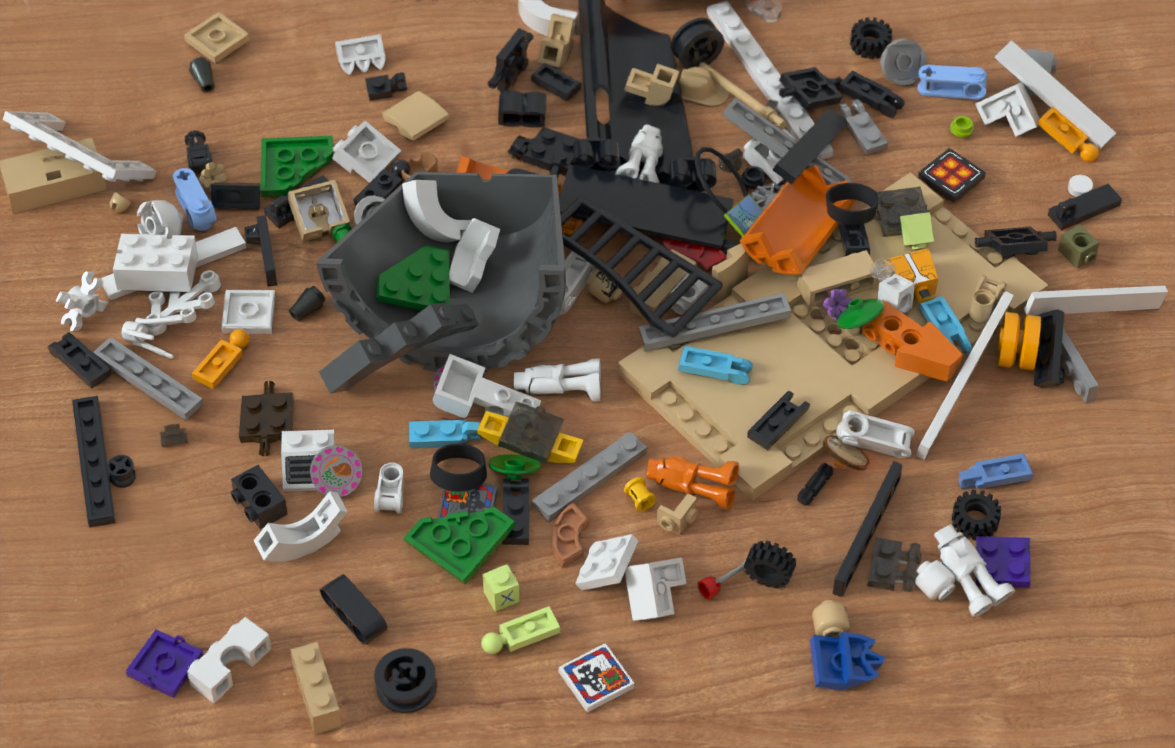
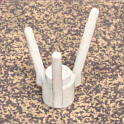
M184 317L136 318L135 322L126 321L121 331L122 338L133 342V345L141 346L159 355L173 359V354L144 342L146 339L154 340V336L148 334V328L145 325L182 322Z

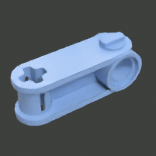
M925 65L919 69L920 83L918 84V91L922 95L978 100L986 94L987 72L982 68Z
M187 168L175 171L173 180L177 187L175 190L176 197L187 216L191 228L199 231L209 229L213 223L217 222L216 214L196 175Z

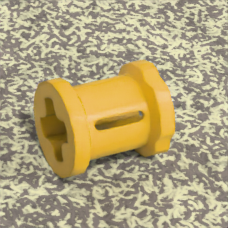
M636 477L630 480L624 487V492L627 496H631L638 512L650 509L657 501L654 493H650L645 486L646 481L643 477Z

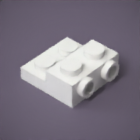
M364 121L359 127L355 125L347 134L348 138L345 141L341 139L334 146L333 151L335 153L332 159L349 173L355 170L370 183L399 156L401 150L368 122Z
M786 129L782 130L786 134L791 136L793 139H795ZM754 138L751 139L744 146L745 152L742 157L751 166L762 169L776 185L780 184L785 179L775 173L773 168L782 157L769 150L760 141Z

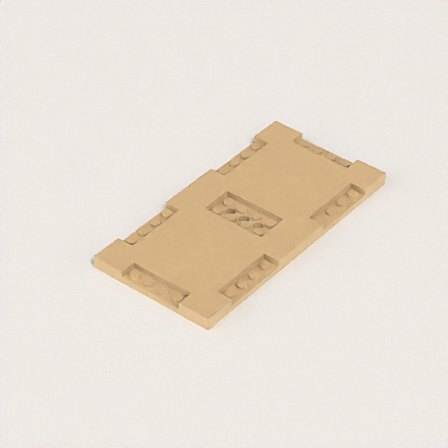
M910 172L878 193L879 204L875 217L870 222L864 224L871 249L870 257L879 270L877 288L845 298H851L852 300L858 298L862 300L878 299L879 283L885 280L882 276L884 260L928 248L938 276L936 293L932 296L934 299L941 296L944 297L964 328L965 335L973 349L988 322H976L969 315L973 293L982 275L997 283L1005 282L1007 284L1005 292L1007 291L1014 296L1006 312L1018 313L1019 316L1025 312L1024 308L1031 293L1047 291L1048 284L1015 257L1007 259L1001 256L993 247L976 248L975 238H980V236L944 208V199ZM930 212L934 242L926 243V248L912 249V245H904L900 216ZM839 225L807 267L845 257ZM768 265L733 287L732 294L709 310L785 293L791 308L792 317L645 351L644 346L618 362V375L714 466L721 467L727 461L739 463V474L734 484L752 501L829 449L826 437H838L836 429L842 421L845 412L851 410L875 417L931 378L896 367V356L888 353L885 348L875 341L869 340L862 333L863 325L853 329H841L838 327L837 321L828 315V309H825L823 304L809 308L797 288L798 274L787 275L772 271V267ZM916 299L913 300L912 309L904 314L923 327L928 322L919 310L920 304ZM819 315L824 319H813L812 316ZM1002 318V320H1001L999 326L997 327L995 333H996L998 330H1000V327H1002L1003 318ZM837 330L841 334H830L829 331ZM958 340L953 341L956 348L964 355V352L959 347ZM854 345L858 349H847L846 346ZM684 346L731 354L734 357L751 361L753 363L752 370L747 372L750 377L749 382L744 385L734 384L730 380L678 371ZM787 391H791L794 393V396L790 402L799 407L804 401L810 403V407L767 451L747 438L748 430ZM848 424L852 431L856 430L854 426Z

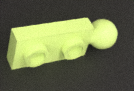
M548 606L499 625L501 634L499 635L495 632L487 633L482 638L481 645L488 654L498 653L504 644H507L510 652L559 634L560 626Z

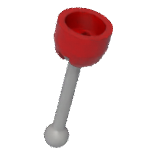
M746 559L742 565L719 579L708 576L698 581L697 586L701 595L707 600L717 596L721 590V583L745 569Z

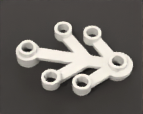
M211 270L203 272L200 276V282L191 289V292H187L181 297V292L170 291L168 307L163 311L162 305L165 303L163 293L161 291L152 292L149 295L152 305L151 314L146 319L184 317V321L146 324L148 334L157 336L166 331L167 325L183 322L191 323L197 318L194 309H208L215 304L212 292L217 291L221 287L218 274ZM203 291L206 292V293L201 294V295L198 297V300H193L196 296H198V295H199L200 293H202Z

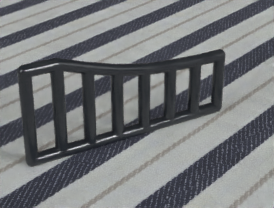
M578 197L560 214L561 226L580 208L592 214L569 237L562 233L563 245L602 272L627 296L649 324L670 337H676L723 288V283L583 197ZM599 220L611 226L588 249L577 243ZM619 232L630 237L606 263L596 256ZM639 243L648 248L650 251L623 278L613 270ZM658 256L669 261L670 263L639 294L631 288L630 284ZM678 268L689 273L690 275L654 312L645 304V301ZM698 280L710 286L672 326L661 319Z

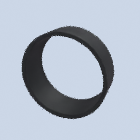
M841 183L831 187L826 192L827 213L833 220L847 225H861L870 222L875 217L879 204V195L872 188L858 183ZM841 200H857L869 205L871 208L851 211L839 208L834 203Z
M455 443L443 446L433 455L430 469L431 480L440 488L449 491L462 492L475 489L482 485L487 478L485 457L478 448L468 444ZM450 458H466L477 462L480 466L469 473L454 474L442 470L437 464Z

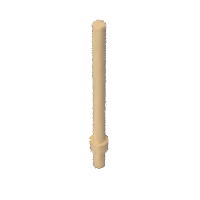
M702 62L699 67L709 72L713 81L758 112L762 117L781 130L786 128L787 122L779 117L774 109L765 107L706 63Z

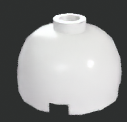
M152 200L144 202L139 206L137 216H141V223L137 225L140 234L168 235V239H172V235L181 234L182 215L170 202Z

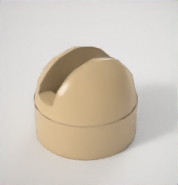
M114 193L110 200L111 209H116L117 213L125 212L131 204L130 201L117 193Z

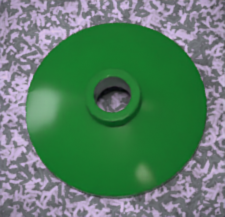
M854 299L848 304L849 307L838 316L837 325L841 329H853L865 325L882 313L884 303L880 299Z
M505 454L489 459L490 468L506 474V478L511 480H519L522 478V475L535 472L541 467L539 460L525 455Z

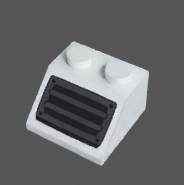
M334 430L282 431L283 492L318 491L311 481L310 466L318 451L326 446L336 445Z

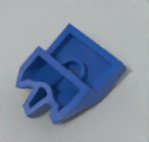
M843 632L839 638L813 635L810 639L815 687L846 690L879 676L876 669L881 667L885 656L869 650L874 646L875 639Z

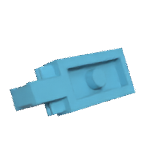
M465 420L409 422L410 448H435L455 443H466L467 440H480L481 435L477 433L480 422H467Z

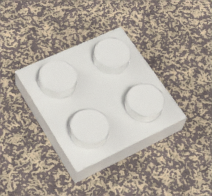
M631 534L594 542L589 549L588 557L580 569V574L575 584L581 590L620 583L638 540Z

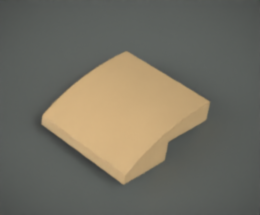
M419 91L382 113L384 121L397 126L400 135L413 141L450 118L449 114L438 103Z
M741 244L727 250V260L712 267V276L723 283V288L711 299L715 305L732 294V288L746 280L748 276L749 254Z

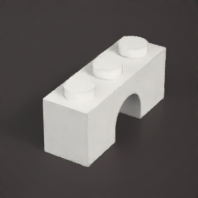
M244 617L238 624L232 625L228 633L220 641L214 642L201 659H197L191 664L187 671L190 686L212 703L217 702L233 686L231 671L225 666L232 661L241 660L253 667L271 650L269 634Z

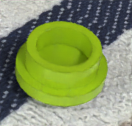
M958 116L952 121L950 130L955 136L965 138L972 135L974 125L970 118Z

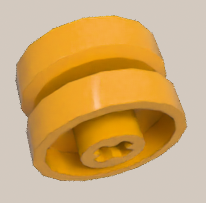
M1004 313L997 350H999L997 365L999 367L1011 368L1014 365L1016 353H1019L1018 365L1020 369L1034 370L1040 338L1041 316L1027 315L1024 319L1023 327L1020 329L1018 313Z

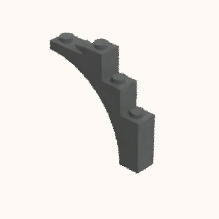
M445 302L430 304L411 320L394 322L375 338L357 341L321 369L319 373L330 394L346 391L363 378L401 356L439 339L473 330L479 323L468 303L447 306Z

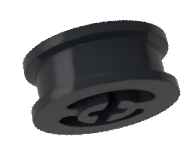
M701 17L690 20L681 26L674 34L670 48L673 55L679 59L681 65L685 69L699 67L702 62L707 65L711 64L722 52L725 39L710 19Z
M412 648L397 649L382 657L374 673L377 696L380 702L386 708L398 713H412L426 707L433 700L437 690L436 673L432 660L425 653ZM393 676V680L388 682L390 677ZM424 679V681L419 686V680Z

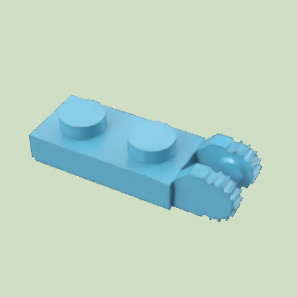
M943 296L920 303L919 310L927 322L930 321L953 345V341L958 340L959 347L964 354L971 353L972 346L965 335V330Z
M684 346L678 371L730 380L734 384L744 385L749 382L750 377L747 372L752 370L753 363L747 359L734 357L731 354Z

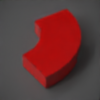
M670 238L662 240L665 248L670 251L673 249L692 259L706 271L727 260V256L721 249Z

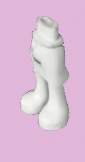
M644 125L632 142L628 153L629 161L621 165L615 174L637 179L640 162L642 161L645 165L639 179L659 183L655 168L658 158L663 153L661 131L650 125Z
M600 358L567 366L564 364L539 365L525 368V372H514V390H525L526 393L530 392L531 394H563L565 391L583 390L588 393L591 401L601 402Z
M952 524L934 534L939 542L938 549L941 552V559L944 565L955 575L957 582H960L969 599L970 605L968 608L973 617L987 612L991 607H996L1014 594L1015 589L1009 583L997 584L985 567L986 563L975 547L961 532L957 533ZM971 572L978 579L986 595H983L970 576Z

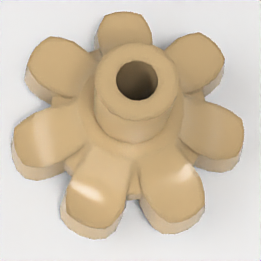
M213 162L206 164V169L202 170L200 176L201 185L204 188H208L210 193L211 183H222V181L227 180V175L225 173L221 174L224 170L222 164L215 166Z

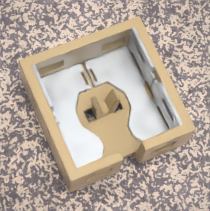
M335 180L289 191V205L302 242L320 238L322 233L328 231L332 235L333 229L338 225H350V220Z

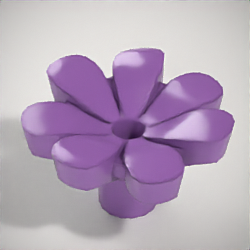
M845 289L832 290L831 297L826 298L823 302V307L828 309V315L833 317L835 321H837L838 316L852 301L851 298H845L847 294Z

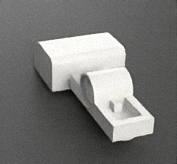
M449 354L433 396V403L436 407L465 418L471 409L472 403L485 407V412L489 411L502 416H509L533 425L541 400L482 378L485 367Z

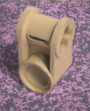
M982 275L973 293L969 311L970 317L976 322L988 321L1005 292L1007 284L1005 282L997 283Z

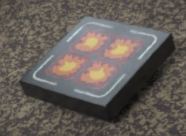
M948 148L918 173V178L955 203L985 178L986 172L951 148Z

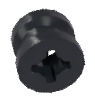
M117 455L109 460L107 469L110 481L115 487L126 488L134 483L136 473L133 461L129 456Z

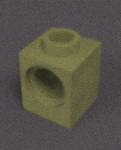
M1080 224L1061 235L1058 251L1078 269L1085 264L1092 263L1096 259L1100 242Z

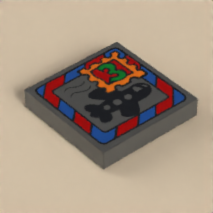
M483 483L475 489L462 492L444 489L438 518L447 517V514L465 511L469 513L484 511V508L494 507L498 491L497 485Z

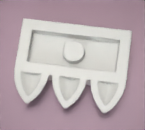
M381 34L335 42L339 65L348 75L352 73L354 64H357L363 72L368 70L370 61L380 70L384 66L385 53Z

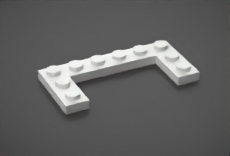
M5 111L3 120L11 124L10 128L28 133V137L34 141L45 142L47 148L65 153V157L69 160L84 163L83 167L88 170L99 171L103 174L102 177L113 182L116 179L127 182L130 179L142 182L144 179H154L157 170L140 161L110 160L57 132L63 131L66 122L50 113Z

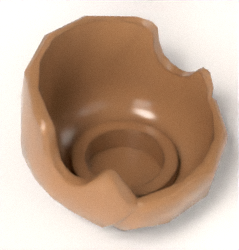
M422 153L417 161L410 158L408 161L411 169L410 174H406L403 169L402 178L406 181L415 172H438L437 158L429 153Z

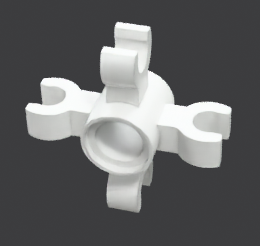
M86 271L82 276V286H75L68 293L60 291L56 299L57 302L65 303L66 309H70L69 313L62 317L61 324L70 325L72 321L71 331L78 332L82 327V317H90L96 310L103 312L108 304L107 301L99 300V295L94 294L96 290L101 288L103 279L95 278L92 283L93 272Z

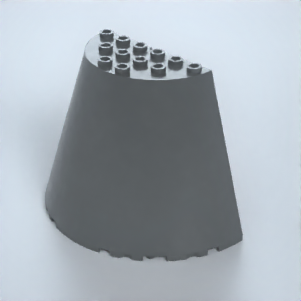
M415 172L404 183L413 180H436L438 202L446 215L456 220H472L475 218L499 228L500 232L496 246L486 261L481 281L474 292L471 293L450 284V306L468 303L469 307L474 311L479 325L473 330L460 332L422 346L401 356L400 360L409 365L412 362L424 365L423 369L437 372L439 368L446 364L449 354L485 367L484 372H488V369L498 366V368L507 366L512 360H520L547 337L559 316L565 297L566 271L557 175L493 173L490 179L485 180L479 176V173ZM401 184L317 261L316 265L325 291H329L334 299L332 304L336 310L345 315V321L359 335L364 333L368 338L372 339L394 322L411 320L421 312V310L376 301V280L378 276L425 245L449 250L450 268L459 240L444 243L424 235L414 225L407 213Z

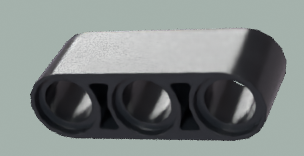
M342 574L320 588V594L325 603L362 644L368 643L388 629L383 616L346 575Z

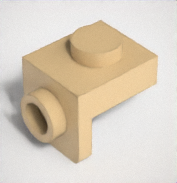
M687 493L675 511L661 505L657 512V523L665 530L673 531L680 535L687 524H692L697 517V498Z

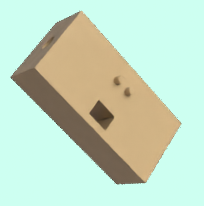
M92 138L76 141L97 152ZM49 148L0 160V171L13 214L105 191L107 187L105 179L102 177L103 174L99 171L88 170L83 167L84 163L69 160L65 157V153L53 151Z

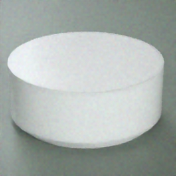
M1084 175L1073 176L1068 185V191L1074 197L1087 193L1093 188L1092 180Z

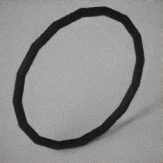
M701 147L695 156L698 177L711 200L726 214L729 210L715 197L702 174L700 166L701 154L703 152H710L719 157L729 167L743 191L744 198L748 195L747 188L740 174L723 154L710 147Z

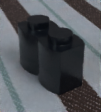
M513 90L500 92L498 124L507 127L522 125L540 128L545 126L546 94L535 91L521 93Z

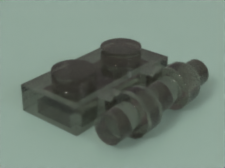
M876 537L867 586L894 591L896 582L903 584L905 592H912L918 576L916 572L917 565L921 563L922 558L920 544L911 543L909 550L906 552L901 551L902 542ZM898 564H907L906 570H898Z

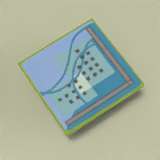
M748 194L724 216L735 228V231L743 237L762 214L763 210Z

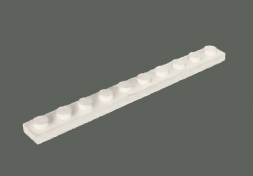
M724 1L707 7L709 18L722 33L728 45L773 109L778 113V116L787 122L786 127L792 136L799 141L815 124L811 117L794 97L781 98L779 90L785 88L779 81L781 75L729 2ZM830 144L819 154V157L823 160L833 157L834 150Z

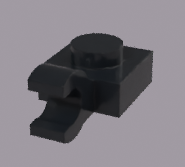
M397 73L391 79H389L388 74L365 78L369 101L392 97V92L407 90L405 73Z

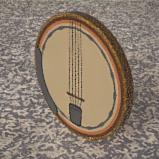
M828 435L824 438L823 446L835 458L833 463L835 466L843 469L846 465L855 470H866L870 464L869 459L857 446L842 443L837 436Z

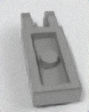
M858 99L852 101V108L856 113L854 116H852L850 108L845 103L839 105L841 116L848 121L846 127L865 155L887 149L888 142L869 114L865 112L863 104Z

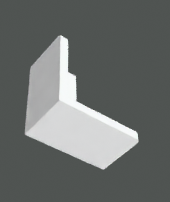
M1023 82L976 103V107L985 125L1006 116L1015 137L1039 126L1037 122L1040 117Z
M475 218L471 220L454 251L449 268L450 284L471 293L474 292L481 281L486 261L496 246L500 232L499 228Z
M682 558L656 561L626 568L625 577L632 619L634 621L674 614L670 587L686 584Z

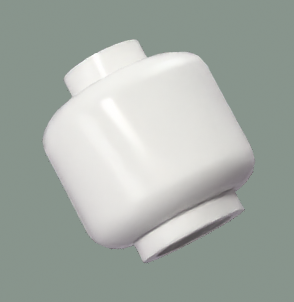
M937 560L932 563L925 561L917 569L916 585L930 600L939 599L941 601L948 597L956 588L954 585L955 575L942 561Z

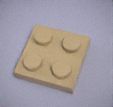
M217 12L184 34L185 41L215 64L250 41L249 34L220 12Z

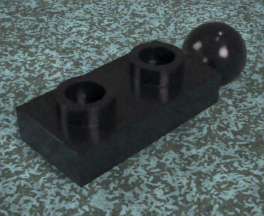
M397 160L392 165V172L383 169L353 199L354 205L357 206L362 199L368 196H378L386 199L403 184L402 170L404 169L406 174H410L409 163L405 160Z

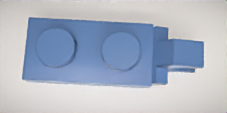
M1023 453L976 462L974 466L969 467V470L960 471L958 483L961 489L973 488L975 486L976 489H984L1032 480L1033 472Z

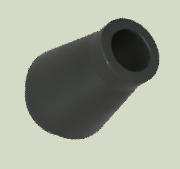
M204 57L192 60L189 68L190 74L198 83L202 92L212 91L215 86L211 63Z
M311 286L303 291L288 311L295 320L299 321L304 316L323 307L322 303L326 299L317 287Z

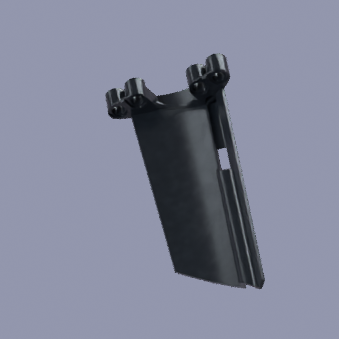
M578 0L587 139L574 141L575 165L577 167L580 166L615 174L621 165L629 161L628 153L639 130L644 125H650L658 128L661 131L660 135L662 137L663 153L658 158L655 168L659 183L698 192L705 191L695 166V156L679 78L669 101L662 105L645 104V97L624 91L632 68L652 75L657 64L677 70L675 58L670 48V36L627 19L608 7L605 0ZM599 88L604 89L608 94L610 119L606 124H602L597 119L595 92ZM700 158L702 174L708 187L712 188L717 183L715 161ZM642 161L640 162L637 179H639L645 165Z

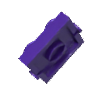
M976 536V550L986 563L987 571L997 584L1009 583L1013 587L1030 588V538ZM976 578V586L982 587Z
M155 629L126 669L127 677L174 698L188 679L187 671L195 660L203 657V651L187 644L181 636L177 635L174 638Z

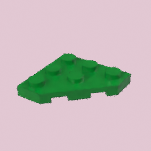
M333 135L262 138L261 197L288 195L289 191H293L332 161Z
M425 245L380 274L376 280V301L421 311L430 304L445 302L447 306H450L449 250Z
M491 507L484 508V511L469 513L465 511L447 514V517L432 519V517L420 518L406 534L404 540L422 555L466 585L514 529L516 524L514 520L497 508Z

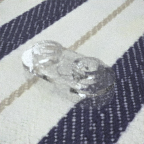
M743 0L744 5L764 21L774 22L781 17L782 6L777 0Z

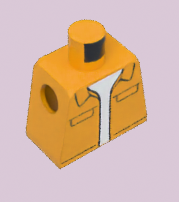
M928 248L884 260L882 274L884 279L897 274L915 283L913 300L917 299L919 304L934 299L932 295L936 293L938 276Z

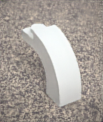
M518 0V10L522 20L534 31L547 36L551 15L558 14L575 19L573 35L576 34L578 29V12L553 8L542 0Z
M413 180L402 184L407 213L414 225L424 235L444 243L461 240L471 220H456L444 213L438 202L436 180Z
M329 491L310 515L292 524L268 523L255 538L254 542L264 561L284 562L295 560L321 549L341 532L338 524L348 511L339 494Z

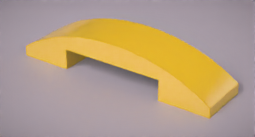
M489 411L485 412L477 430L479 435L501 448L518 455L530 456L540 461L553 463H575L584 442L583 439L559 433L557 438L515 426L510 424L509 417Z

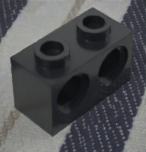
M259 465L231 479L233 490L230 493L234 502L244 507L248 520L251 523L255 522L260 530L268 523H273L288 515L285 498Z

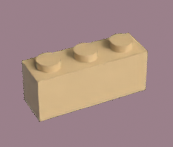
M673 249L671 250L673 253L682 257L691 264L697 266V262L678 253ZM661 257L652 272L649 271L638 287L635 286L633 290L639 294L670 262ZM678 268L645 301V304L654 312L689 273ZM630 301V311L644 318V316L640 313L636 306Z
M867 250L852 253L846 257L806 267L802 274H798L797 288L808 307L811 308L823 304L826 298L831 297V291L834 289H845L847 297L877 288L879 270Z
M315 642L290 649L293 668L314 734L342 727L339 706L318 643Z

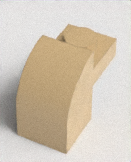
M558 14L551 15L548 35L541 42L539 63H547L555 67H561L565 64L573 45L574 18Z
M657 64L653 75L632 68L624 91L645 97V104L648 105L665 104L672 95L679 71Z

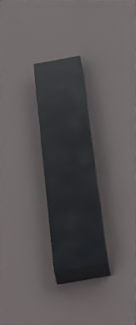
M829 108L773 168V171L790 184H793L844 129L848 121Z
M98 396L74 399L72 404L88 525L90 528L115 523V515Z
M893 461L835 577L834 595L839 597L844 595L901 480L902 464Z

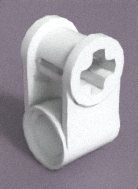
M392 462L381 467L374 499L375 512L390 510L396 511L397 514L402 513L405 486L403 469L399 464Z

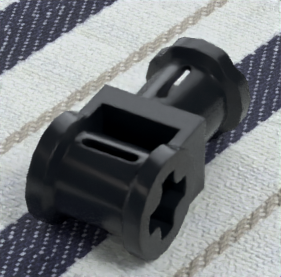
M198 130L191 131L185 136L184 140L188 146L186 147L188 166L195 174V172H201L206 169V164L213 161L208 144H205V134Z

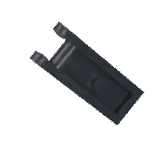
M787 391L748 430L747 438L768 451L805 414L810 407V403L804 401L798 407L790 402L794 393Z

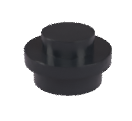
M517 137L507 153L512 155V159H515L517 156L521 158L528 148L525 145L527 141L525 138Z
M756 166L748 167L741 177L748 188L755 189L758 186H763L765 183V175L762 169Z

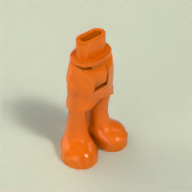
M662 457L660 460L650 458L646 478L656 480V484H661L670 490L688 493L692 496L698 494L710 498L720 508L730 510L735 499V488L729 486H732L738 478L739 463L727 461L721 467H709L700 465V463L690 462L683 457ZM696 477H700L728 486H713L696 482L695 480Z

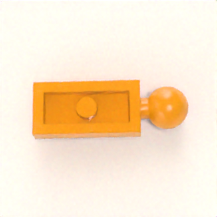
M1052 107L1037 122L1041 128L1072 154L1078 149L1081 158L1086 162H1094L1098 158V148L1094 144L1085 143L1088 136L1056 108Z
M236 329L230 334V343L221 339L192 372L193 380L215 389L243 356L242 349L249 343V334L243 329Z

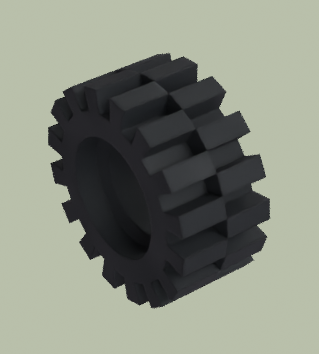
M869 17L865 18V21L862 19L858 20V23L855 22L851 30L850 46L852 51H855L856 55L861 53L862 58H866V55L869 56V59H873L874 56L877 59L881 58V54L887 45L892 42V28H889L890 25L888 23L884 24V20L881 19L878 22L877 18L874 17L873 20H870ZM865 37H875L877 39L871 40Z
M971 490L970 495L966 491L963 492V496L959 495L957 497L951 520L953 521V527H957V533L964 532V536L967 539L971 535L973 536L972 540H976V536H993L1000 522L1001 506H998L999 501L997 499L992 501V494L989 493L988 496H984L985 491L981 490L980 494H976V490ZM973 510L980 511L986 515V518L976 520L969 517L966 513Z
M758 541V544L754 543L751 547L744 568L746 569V574H751L750 578L752 580H758V584L761 585L763 582L769 588L771 585L774 588H779V585L783 588L790 582L796 567V558H792V552L787 553V548H779L778 543L771 545V541H766L765 544L763 541Z

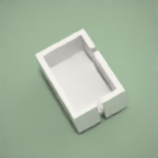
M121 234L117 249L118 253H116L113 266L117 290L191 292L198 260L195 236L172 235V239H168V235Z

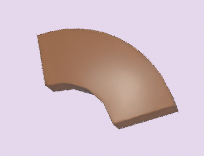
M571 503L560 513L555 521L552 533L553 553L562 568L584 555V550L579 543V537L581 532L589 525V519L574 503Z

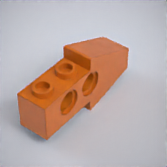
M883 300L884 310L874 320L863 325L862 333L869 340L875 341L885 348L888 353L895 355L896 367L946 382L950 380L960 370L963 354L930 321L922 327Z

